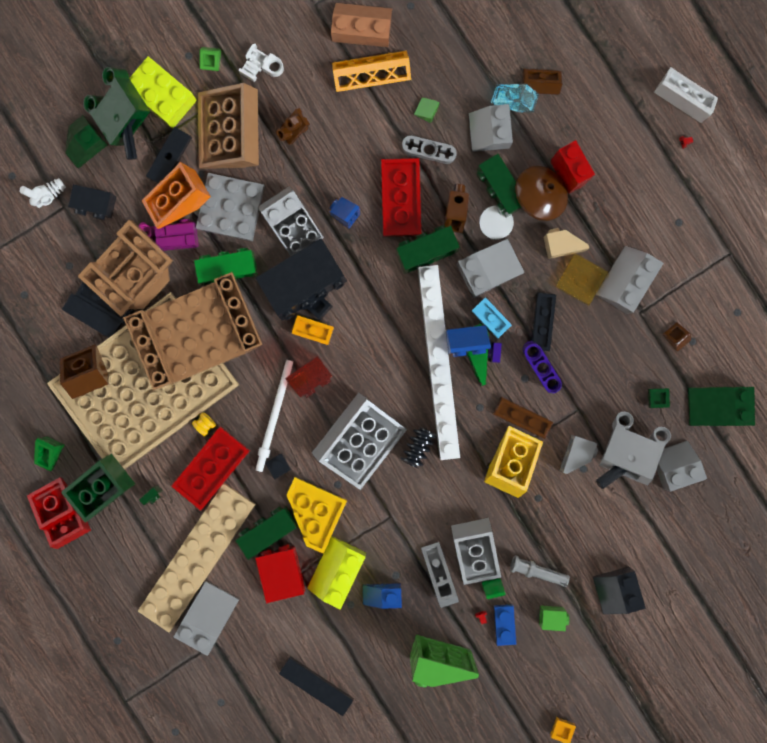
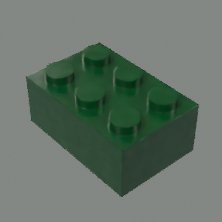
M442 225L434 229L435 232L428 235L426 232L418 235L415 241L410 242L406 240L398 244L396 256L404 275L458 252L460 246L451 226L446 227Z
M111 453L99 460L61 493L86 523L133 487L135 482Z

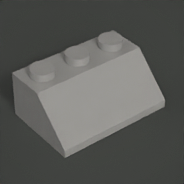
M624 246L595 295L626 314L634 313L664 263L646 252Z

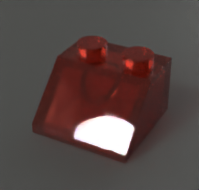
M317 356L285 379L300 398L303 396L308 398L316 392L314 390L316 387L321 385L323 388L332 382L330 378L333 375L321 357Z

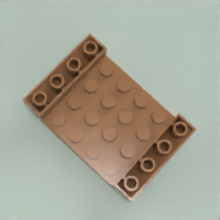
M233 272L214 279L215 282L155 308L147 311L140 310L123 317L153 390L180 382L249 353L263 345Z

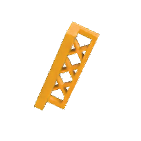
M407 51L332 63L336 92L411 80ZM405 66L406 75L398 76L394 73L397 67ZM382 69L388 72L386 77L382 79L375 76ZM365 72L369 75V78L364 82L356 79L360 73ZM347 76L351 80L348 84L339 85L338 77Z

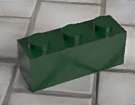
M499 153L478 165L477 177L486 184V191L490 198H494L497 202L496 207L501 215L504 214L507 218L522 209L516 196V181Z
M280 506L270 512V517L267 519L262 517L254 522L255 527L250 530L247 527L238 533L239 537L235 541L247 560L298 527L297 522L286 506L282 509Z

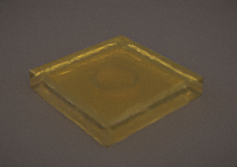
M575 253L555 287L589 306L608 272Z

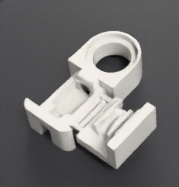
M252 44L246 54V63L242 69L239 68L238 70L241 75L255 82L258 71L261 72L263 70L273 77H278L283 73L284 66L281 59L271 53L269 56L257 49L256 44ZM271 63H279V70L271 71L269 69Z

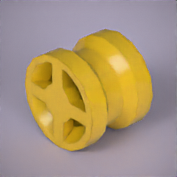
M202 412L200 418L194 420L192 425L200 434L206 436L208 430L214 428L216 423L206 413Z

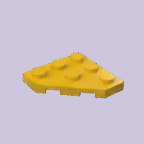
M294 477L287 493V498L303 535V540L307 547L324 554L347 500Z

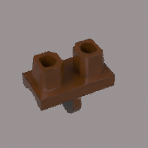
M300 108L295 109L276 131L280 141L286 140L289 145L293 144L302 133H305L310 125L307 118L303 117Z

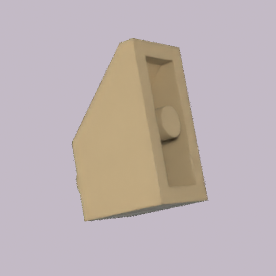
M551 229L544 236L548 259L580 253L589 249L587 243L567 230Z

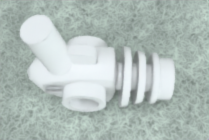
M58 178L57 180L54 179L55 183L51 181V185L46 183L48 188L42 185L31 190L22 186L20 193L30 197V205L40 208L43 205L51 204L54 199L53 194L58 197L57 193L60 194L59 190L63 192L66 186Z

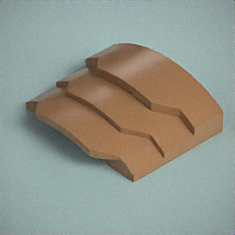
M128 220L116 233L119 237L96 262H90L78 275L87 286L120 316H123L129 309H144L170 281L168 267L173 262L133 220Z

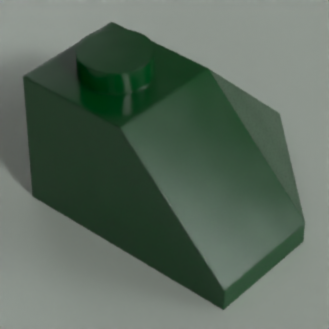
M84 115L68 126L65 151L66 155L79 169L107 146V143Z

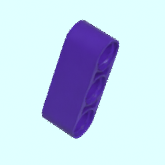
M534 341L526 342L522 348L523 354L540 382L549 393L558 392L562 387L561 380L543 350ZM535 346L537 348L536 353L528 355V349ZM540 363L547 364L546 369L543 371L537 370ZM550 379H556V384L553 387L547 386Z

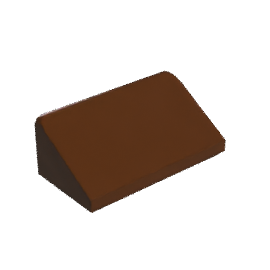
M523 69V93L560 94L562 87L561 71Z

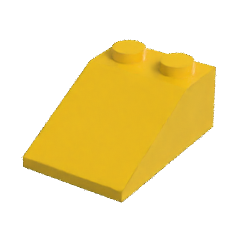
M508 426L491 461L484 482L517 498L527 492L543 442Z

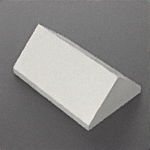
M671 67L654 91L655 94L700 123L712 115L718 100L716 96Z

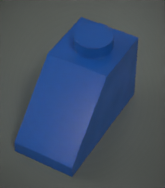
M343 197L339 201L336 199L330 206L331 216L348 229L360 216V207Z
M401 583L363 585V605L381 609L402 608Z

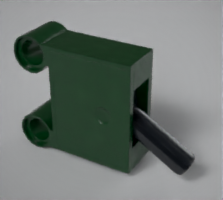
M106 67L102 72V79L111 88L105 96L87 95L83 102L84 109L91 114L109 144L124 146L127 160L137 159L133 135L151 111L129 79V74L125 69Z

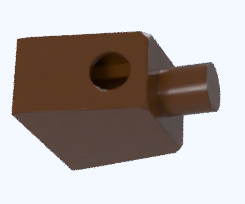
M463 184L454 185V190L449 193L444 225L446 227L451 226L453 232L456 233L463 232L467 218L469 194L465 193L466 186Z

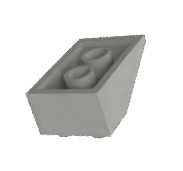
M508 239L458 261L456 264L473 298L525 273Z
M489 518L452 525V534L464 585L501 578Z
M206 581L181 622L174 638L208 656L236 607L239 598Z

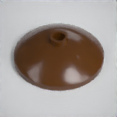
M531 166L525 169L516 181L515 191L518 202L531 217L541 221H550L556 219L565 211L568 203L567 190L562 179L551 169L543 166Z

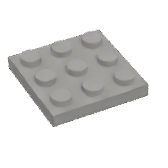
M208 173L205 187L211 197L200 207L196 229L253 241L259 215L258 207L261 205L265 187L264 184Z

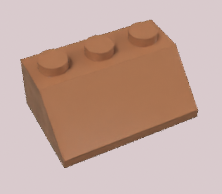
M336 3L332 17V42L389 47L392 9Z

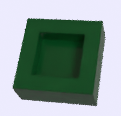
M669 388L648 389L649 408H670Z
M159 485L154 486L139 501L143 505L148 503L152 505L160 498L159 494L163 490Z

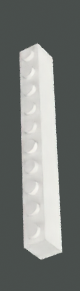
M438 265L424 266L418 268L439 458L440 460L460 458L439 270Z

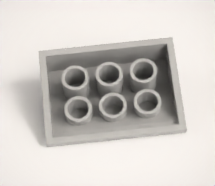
M358 392L313 450L312 454L320 463L361 490L407 429Z

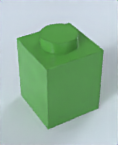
M540 605L539 625L542 630L566 631V625H569V614L563 607Z

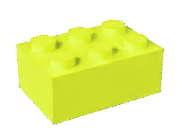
M149 56L129 78L150 111L172 129L197 101L187 88Z

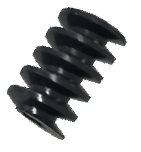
M418 426L420 430H413L417 436H410L414 443H407L410 451H403L407 458H400L401 461L415 468L424 465L420 459H427L424 452L431 451L427 445H433L434 442L430 438H437L435 433Z

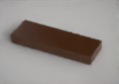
M502 397L493 412V415L543 439L546 438L553 424L552 421Z

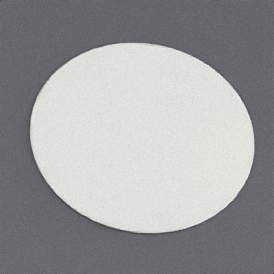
M491 206L484 210L480 217V228L487 237L502 239L512 231L514 224L512 215L506 218L504 214L501 215L496 206Z

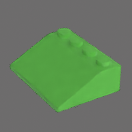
M416 634L410 654L412 681L417 686L435 687L478 678L479 672L470 649Z

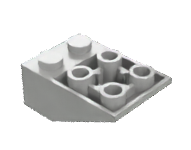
M290 186L258 207L290 256L324 238Z

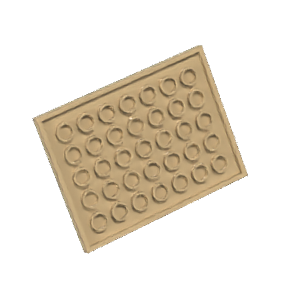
M170 292L147 310L174 300L176 297ZM124 326L97 346L108 373V385L72 399L60 384V374L47 383L100 457L103 459L112 453L124 470L240 385L223 363L180 382L153 390L127 326Z

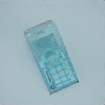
M527 84L496 85L491 103L494 105L509 104L510 110L516 112H534L539 94Z

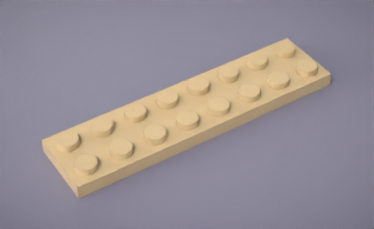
M224 483L138 612L167 632H170L256 504Z

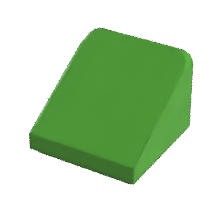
M202 47L200 49V69L219 71L221 49Z
M422 97L414 115L431 123L440 102Z

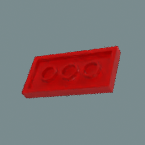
M419 158L381 159L383 237L418 236L421 234Z
M219 427L171 487L201 511L251 450L224 428Z

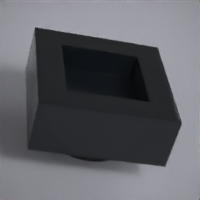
M317 299L311 303L307 310L320 321L333 306L325 299Z
M283 453L265 463L274 480L291 470Z

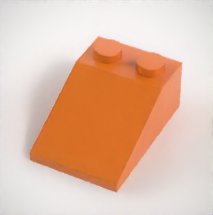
M180 162L142 200V203L156 228L160 229L198 210L211 196L197 172Z

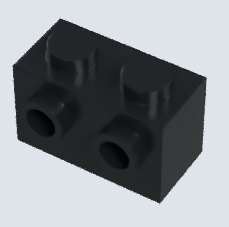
M73 184L68 207L73 209L77 215L86 216V213L92 214L93 218L105 220V217L112 219L117 196L111 192Z

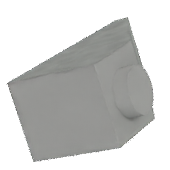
M437 542L422 547L421 550L440 607L459 602L440 543Z

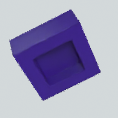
M492 343L491 348L488 349L490 362L500 363L502 343Z

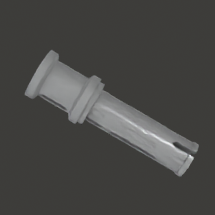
M517 555L512 559L510 572L512 573L516 571L525 574L528 578L533 576L567 587L569 583V575L536 565L532 560L520 559Z

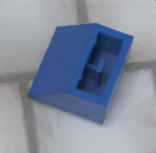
M486 325L446 330L448 354L453 353V357L465 356L466 352L472 351V355L484 354L487 349L491 348Z

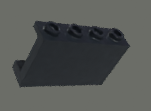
M322 238L256 277L261 289L281 320L292 318L297 311L309 308L313 301L324 299L329 292L342 288L345 285L344 283L347 282Z

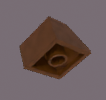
M96 344L60 358V384L72 399L108 385V373Z

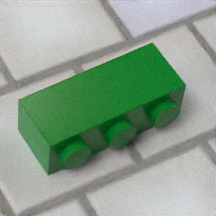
M248 248L238 249L237 253L231 254L229 251L220 252L215 257L203 255L199 257V260H194L198 283L201 285L214 283V279L233 272L235 279L258 275L254 252L248 250Z

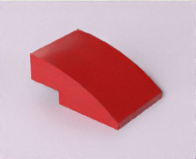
M62 477L27 495L39 529L44 530L50 548L59 549L91 531L88 522L85 523L61 493L68 487Z

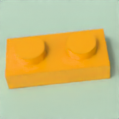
M297 315L291 334L329 345L334 327Z

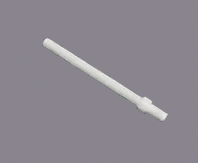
M290 360L285 362L262 447H259L257 454L259 458L255 468L256 471L263 472L266 458H269L271 451L269 447L293 366V361Z

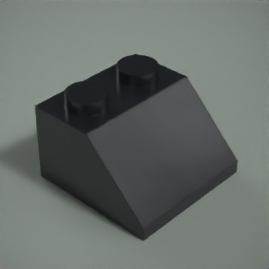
M629 566L592 577L603 614H629L646 609L636 573Z

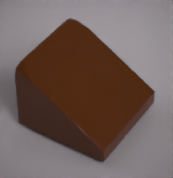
M678 322L663 333L665 339L676 351H679L691 341V333Z

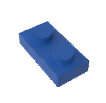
M513 604L495 605L494 618L497 646L516 645Z

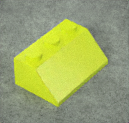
M332 536L307 589L323 602L341 610L366 557V552Z

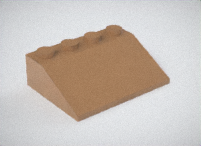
M245 83L198 93L200 169L246 168L259 165L258 89Z

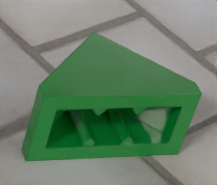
M49 437L37 438L35 441L34 464L52 471L64 448V444Z

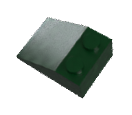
M754 387L688 388L689 426H755Z

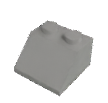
M509 104L488 106L469 113L472 152L510 149L513 140Z
M688 441L664 448L656 469L663 489L671 492L707 479L702 462Z

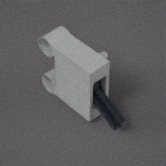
M625 411L618 413L612 423L613 431L599 465L609 469V471L596 479L597 485L604 489L623 475L648 486L653 480L664 447L671 439L670 431L665 427H658L649 439L628 431L634 422L633 416ZM619 421H624L626 426L621 425ZM656 435L661 436L663 441L658 440Z

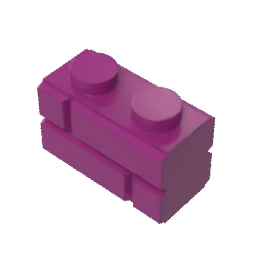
M190 219L179 220L177 224L170 223L160 229L156 228V226L154 227L156 244L163 251L199 247L196 224L191 222Z

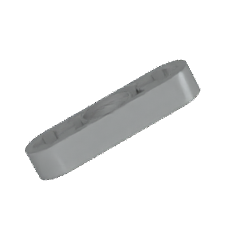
M407 136L402 142V149L407 155L444 164H450L456 158V149L452 145L416 136ZM410 141H413V145L419 147V143H423L421 145L420 152H417V147H412V149L409 150L408 146L405 144H409ZM431 145L435 151L433 154L427 155L424 152V147ZM438 147L441 148L440 152L446 153L449 150L453 156H449V159H446L444 154L439 153V157H436Z

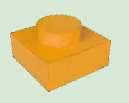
M556 717L550 736L552 739L563 743H570L576 726L574 723Z

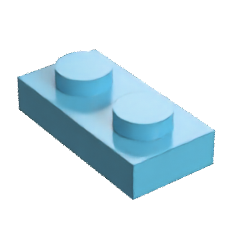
M486 297L471 311L497 339L512 326Z

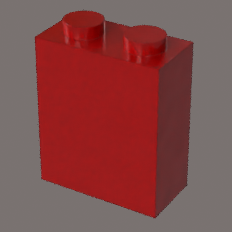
M576 140L559 149L550 161L557 175L562 179L568 194L581 188L595 176Z
M290 544L279 546L278 550L271 551V549H265L255 558L266 603L304 595L306 589L295 546L290 547Z

